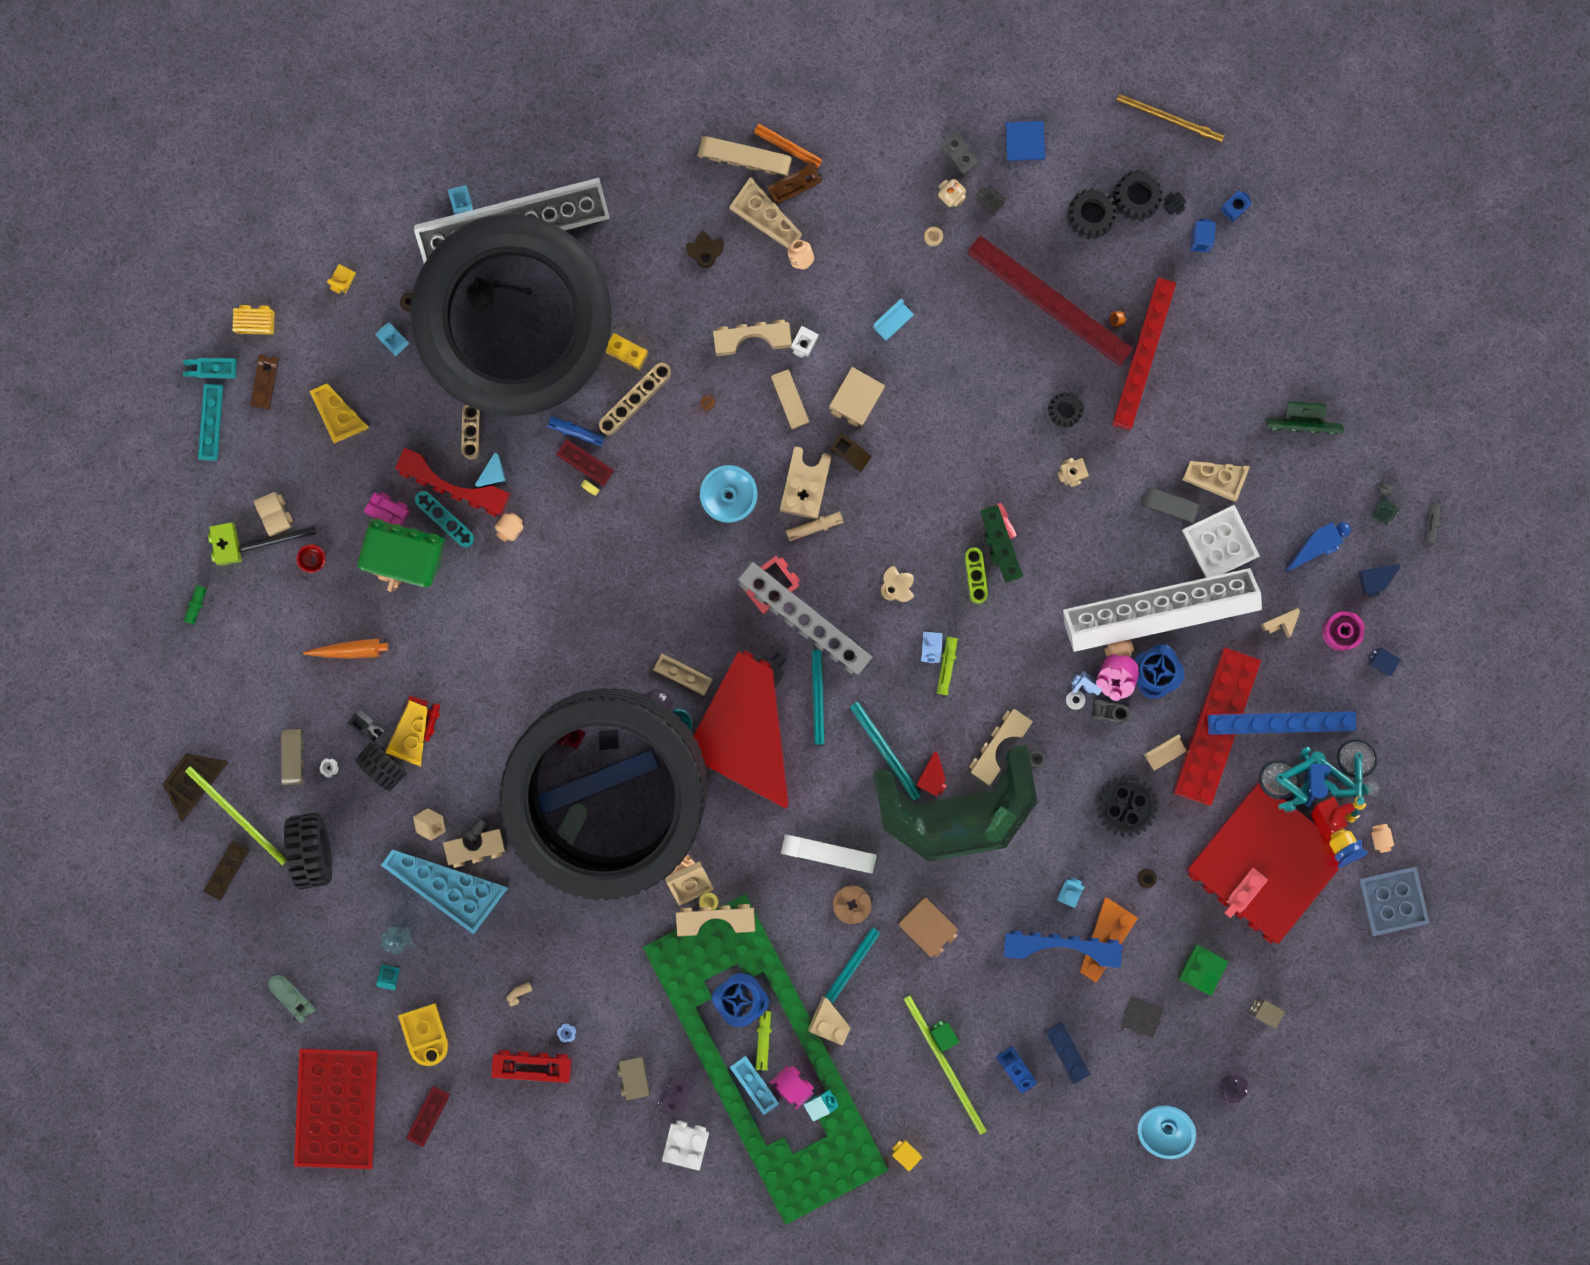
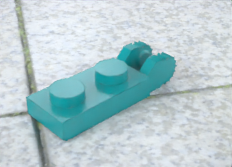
M237 359L183 360V365H197V371L183 372L184 377L237 379Z

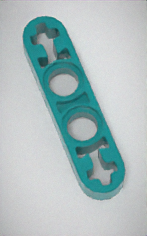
M421 491L415 496L416 505L460 546L467 548L473 545L475 540L473 533L431 494ZM427 495V501L430 504L434 501L436 504L431 506L427 512L426 509L429 507L425 503L420 504V496L425 497ZM441 508L443 510L442 517L435 518L433 516L434 509ZM455 521L457 523L456 530L449 531L447 523ZM461 527L464 528V530L461 531L464 535H470L469 543H462L461 541L463 539L459 535H457V537H454V535L459 532Z

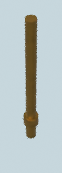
M1119 94L1116 101L1196 132L1203 138H1211L1221 143L1224 139V135L1212 131L1207 126H1199L1122 94Z

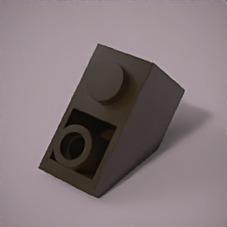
M843 433L838 435L830 447V452L859 472H862L872 457Z

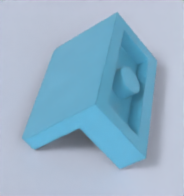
M901 298L874 323L873 328L887 341L914 314L904 305V301Z

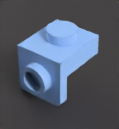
M923 632L921 661L940 663L942 633Z

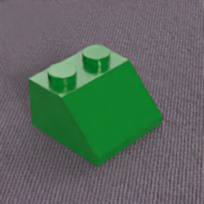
M1194 944L1177 979L1212 996L1229 962Z

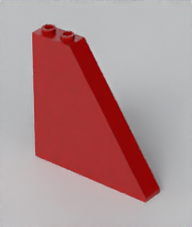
M745 650L743 652L739 651L693 738L697 740L702 751L701 756L704 758L705 766L787 808L789 798L773 669L770 668L771 664L765 660L760 659V661L753 659L754 655Z

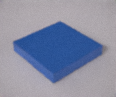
M1044 121L1005 123L1007 161L1045 160Z

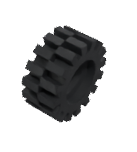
M1071 392L1057 394L1049 404L1048 415L1051 421L1058 427H1072L1083 415L1081 399L1079 400L1078 396L1072 395L1073 393ZM1062 403H1068L1072 406L1073 413L1071 416L1063 417L1059 414L1058 408Z

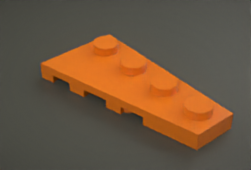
M1105 897L1091 938H1099V942L1107 943V939L1119 940V944H1122L1138 917ZM1085 954L1080 973L1097 983L1106 967L1100 966L1094 959Z

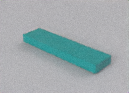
M204 384L198 460L218 461L223 385Z

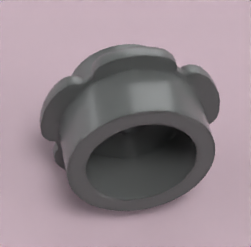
M1382 480L1377 485L1379 493L1386 496L1394 494L1395 486Z
M1037 749L1032 750L1027 756L1029 765L1032 768L1044 766L1045 754Z

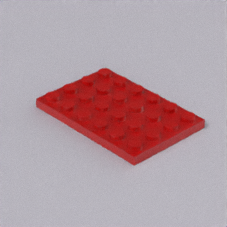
M299 1049L294 1167L373 1169L378 1051Z

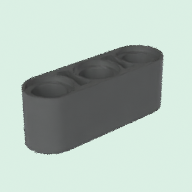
M1149 487L1141 504L1144 508L1145 506L1150 507L1152 511L1170 514V517L1178 520H1187L1190 524H1194L1200 506L1194 502Z

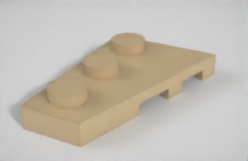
M1190 461L1182 480L1236 502L1250 466L1241 467L1231 464L1217 465L1207 462Z

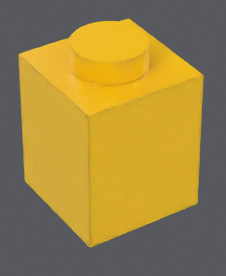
M899 1140L892 1147V1156L908 1171L923 1158L906 1140L903 1142Z

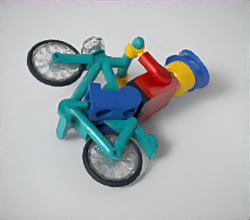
M1360 739L1346 741L1340 746L1337 753L1339 767L1344 773L1353 777V781L1328 763L1323 753L1314 752L1309 758L1310 747L1302 749L1299 758L1300 760L1304 759V762L1293 767L1288 762L1280 760L1271 761L1263 766L1259 774L1260 786L1268 796L1275 799H1286L1291 796L1295 798L1292 801L1279 804V810L1284 809L1285 812H1290L1296 809V805L1306 804L1311 818L1326 840L1331 839L1329 844L1335 853L1334 857L1338 861V868H1342L1368 854V851L1362 847V839L1356 840L1351 831L1345 830L1348 827V822L1352 823L1358 819L1360 812L1366 807L1363 796L1376 797L1377 792H1379V785L1372 778L1362 782V777L1370 775L1376 769L1378 757L1371 744ZM1306 771L1304 785L1300 789L1299 774ZM1331 774L1350 789L1339 790L1335 784L1326 780V778ZM1354 798V803L1349 802L1340 807L1335 799Z

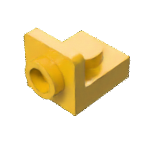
M338 264L331 280H327V283L330 285L329 289L338 294L341 291L347 293L356 272Z

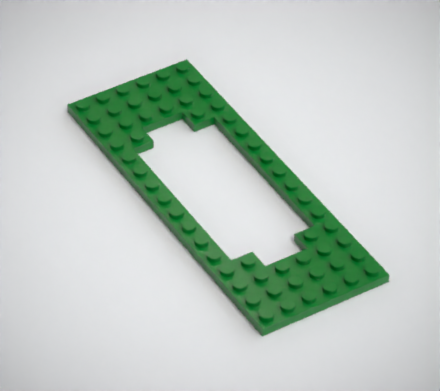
M746 894L725 904L730 905L731 909H738V905L750 904V908H753ZM754 911L755 932L735 933L730 923L723 919L713 918L701 925L697 935L677 936V930L644 946L643 949L786 1225L889 1170L820 1036L807 1031L811 1019ZM737 963L743 974L754 977L762 972L765 973L825 1091L830 1089L839 1105L833 1112L819 1119L827 1136L794 1154L784 1137L766 1145L696 1009L697 1006L712 999L704 981Z

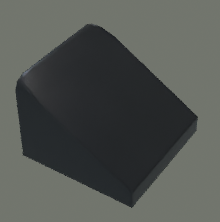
M618 730L599 731V750L619 749Z

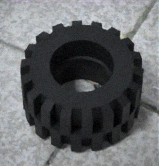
M1137 169L1136 172L1132 170L1128 174L1123 175L1115 187L1113 195L1114 205L1118 207L1117 212L1119 214L1123 213L1126 219L1130 217L1131 221L1136 219L1143 221L1144 218H1150L1157 211L1163 199V187H1160V180L1156 181L1154 174L1151 176L1149 171L1146 170L1143 173L1141 169ZM1133 186L1143 187L1148 192V202L1142 205L1131 202L1127 194L1128 189Z
M1090 188L1088 191L1084 189L1072 199L1068 208L1067 219H1069V227L1072 226V231L1079 233V237L1085 236V239L1088 240L1090 237H1093L1094 240L1098 239L1099 236H1104L1111 229L1117 215L1115 211L1117 208L1113 204V198H1109L1107 192L1104 194L1102 189L1099 188L1097 191L1094 188ZM1088 204L1098 206L1103 213L1102 220L1097 223L1087 222L1081 215L1082 207Z
M370 742L355 758L356 764L362 771L387 791H391L406 775L402 765L390 754L385 753V750L377 743Z

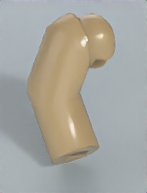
M529 982L515 987L507 995L506 999L509 1002V1006L512 1007L519 1004L517 997L532 991Z

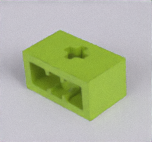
M226 523L209 527L208 540L213 545V551H211L213 562H216V565L219 566L242 562L236 525L234 523ZM223 540L228 543V545H225V549L220 547V544H223Z

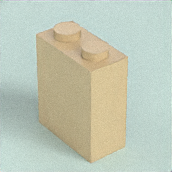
M852 367L829 406V409L832 410L831 414L840 419L843 416L848 419L847 423L855 428L858 426L863 427L885 389V385Z

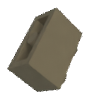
M1260 998L1257 1001L1253 1000L1249 1007L1251 1011L1249 1015L1274 1029L1277 1028L1285 1013L1283 1010Z
M643 1056L620 1060L616 1068L618 1077H622L623 1084L620 1085L622 1097L626 1096L627 1101L650 1096Z

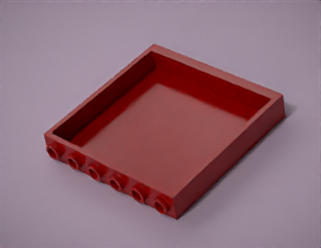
M1258 780L1186 870L1189 872L1187 874L1188 877L1195 882L1199 880L1203 883L1204 886L1202 888L1209 894L1214 892L1219 897L1217 900L1227 907L1229 904L1226 901L1229 899V895L1252 867L1256 869L1268 881L1245 910L1241 913L1236 911L1234 915L1239 919L1244 917L1249 921L1247 925L1255 932L1260 930L1264 934L1262 938L1268 943L1272 944L1274 942L1279 944L1340 868H1338V861L1335 859V853L1329 844L1331 839L1326 840L1318 827L1297 809L1290 812H1285L1284 809L1279 810V804L1287 801L1268 796L1262 790ZM1264 783L1266 789H1267L1269 792H1271V793H1273V794H1275V795H1279V794H1277L1273 789H1271L1268 785H1266V784Z

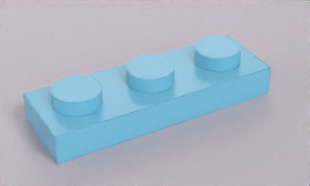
M746 1055L730 1066L763 1115L779 1104Z

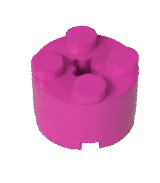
M1347 611L1338 612L1328 617L1322 627L1323 639L1330 648L1337 651L1355 648L1363 640L1364 623L1355 613ZM1341 628H1346L1345 634L1342 635L1340 633Z
M1117 654L1108 656L1102 663L1096 685L1102 689V693L1114 701L1130 696L1135 689L1139 676L1137 663L1126 655H1123V657L1117 656Z
M786 1065L770 1083L772 1085L776 1083L777 1085L774 1088L789 1104L795 1103L793 1107L797 1110L813 1094L812 1090L814 1087L807 1080L804 1079L802 1081L798 1077L800 1072L794 1066L788 1067Z

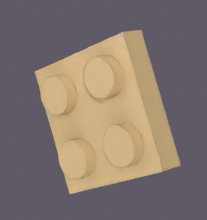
M700 861L673 873L665 879L679 906L714 890Z

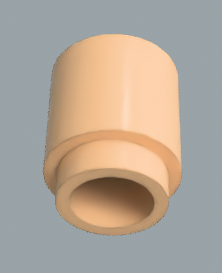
M1387 824L1373 826L1371 834L1375 850H1379L1380 853L1391 851V847L1394 846L1391 829L1388 828Z

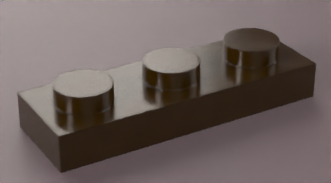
M232 841L203 892L221 901L250 850Z

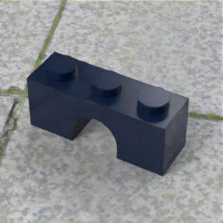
M1061 1021L1044 1030L1073 1084L1091 1075Z

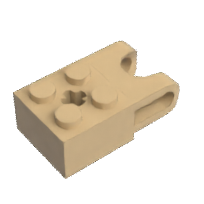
M796 446L793 450L780 512L817 520L831 462V454L824 453L818 465L809 467L802 461L803 449ZM806 492L808 498L806 497L804 498V500H800V496H798V494Z

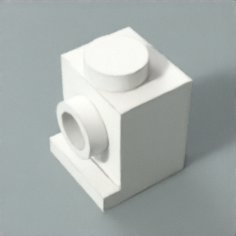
M801 326L791 345V349L794 350L793 354L801 358L804 355L808 357L819 338V334ZM806 341L808 345L803 348L800 343Z

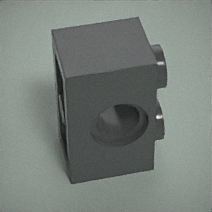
M957 132L941 142V150L962 178L978 167L979 161Z

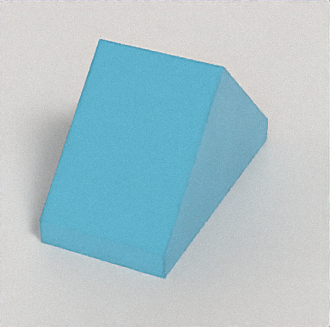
M497 453L493 454L476 482L475 486L478 488L506 483L501 459Z

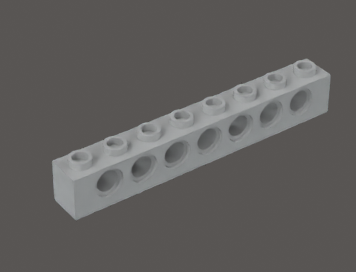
M750 561L737 577L740 581L738 585L745 591L749 589L755 593L753 597L760 603L767 602L770 605L769 610L776 615L782 614L785 617L783 621L791 627L796 625L800 629L798 633L806 639L810 636L815 640L813 644L821 651L824 648L829 651L830 654L828 656L836 663L839 660L844 663L843 668L850 674L855 672L859 675L871 660L872 656L754 562ZM760 578L763 580V586L756 589L753 583L756 579ZM776 590L778 598L774 601L769 600V593ZM788 602L793 603V610L791 612H785L783 609L784 605ZM802 614L808 615V622L805 624H800L798 621ZM817 626L823 627V633L820 636H815L813 633ZM837 638L838 645L830 648L828 645L829 640ZM846 650L853 651L851 659H844L843 654Z

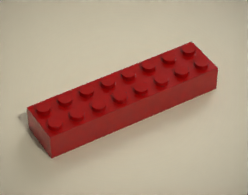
M1228 648L1221 649L1172 791L1173 794L1212 806L1236 734H1208V715L1244 713L1261 660Z

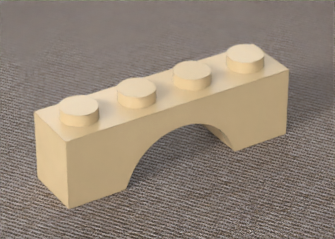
M776 320L774 324L767 325L766 322L755 323V326L747 327V324L737 325L734 329L718 327L717 331H713L716 356L735 354L739 344L749 337H760L766 340L773 350L791 348L792 345L789 322H785V320Z
M1012 709L1011 712L1009 710L1006 711L1001 719L1004 721L1001 727L996 726L991 734L993 737L991 742H986L981 748L980 752L983 754L979 759L975 758L969 766L972 769L970 773L988 786L1001 770L995 757L996 749L1000 742L1008 737L1022 738L1033 722L1015 709Z
M750 904L738 905V909H731L730 905L719 906V910H711V906L699 907L700 911H692V908H680V912H676L677 936L697 935L701 925L713 918L723 919L730 923L735 933L755 932L754 908H750Z

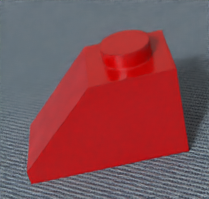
M934 751L916 786L937 797L938 793L942 795L947 785L944 783L946 778L939 755Z

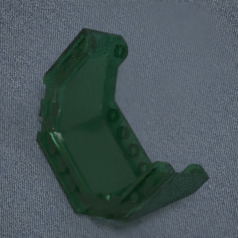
M1027 745L1011 748L1007 752L1006 761L1008 769L992 791L916 804L896 790L895 779L890 771L872 772L883 829L929 862L1007 848L1012 838L1038 803Z

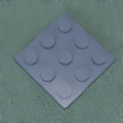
M1417 867L1359 879L1372 936L1430 924Z

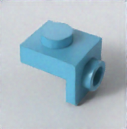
M467 185L448 189L454 215L473 210Z
M390 322L375 334L395 357L409 345V342Z

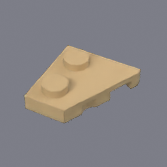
M822 996L807 1031L843 1046L850 1027L831 1002Z

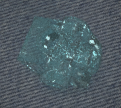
M398 926L387 928V933H382L381 945L385 952L392 951L393 955L404 953V948L413 946L409 927L399 929Z

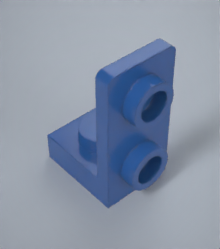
M1012 1046L996 1056L1021 1094L1037 1084Z

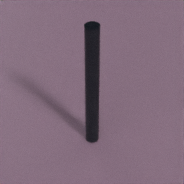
M314 526L240 544V548L243 552L317 534L316 528Z

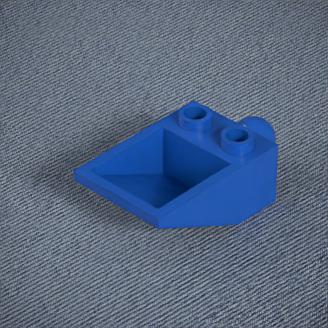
M1332 522L1309 534L1286 566L1285 571L1288 572L1324 552L1327 556L1340 549L1339 545L1343 543L1341 537H1346L1350 534V525L1346 522H1340L1335 527Z

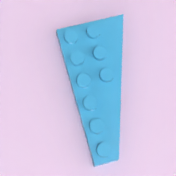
M392 850L381 864L382 867L473 935L509 888L396 850Z

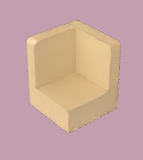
M426 809L413 817L416 833L429 840H433L446 832L443 816L431 809Z

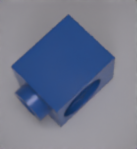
M1238 190L1222 205L1220 210L1234 222L1252 205L1251 199L1245 192L1241 193ZM1233 202H1239L1242 208H1234Z

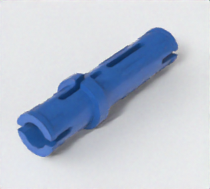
M553 416L550 417L548 428L563 432V435H571L602 447L605 435L572 424V421L569 420L566 422Z

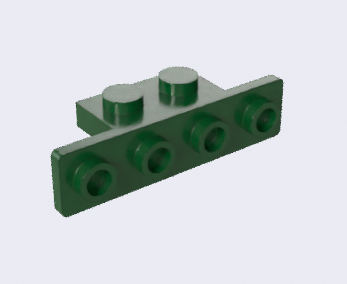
M1287 401L1285 419L1266 418L1267 427L1276 431L1282 428L1289 429L1292 432L1308 430L1310 433L1322 431L1331 435L1344 433V427L1341 423L1324 422L1327 406L1321 403Z
M995 505L981 510L980 514L986 528V534L983 535L986 546L990 545L992 552L989 555L992 563H996L997 567L999 566L1005 583L1022 578L1023 574L999 506Z

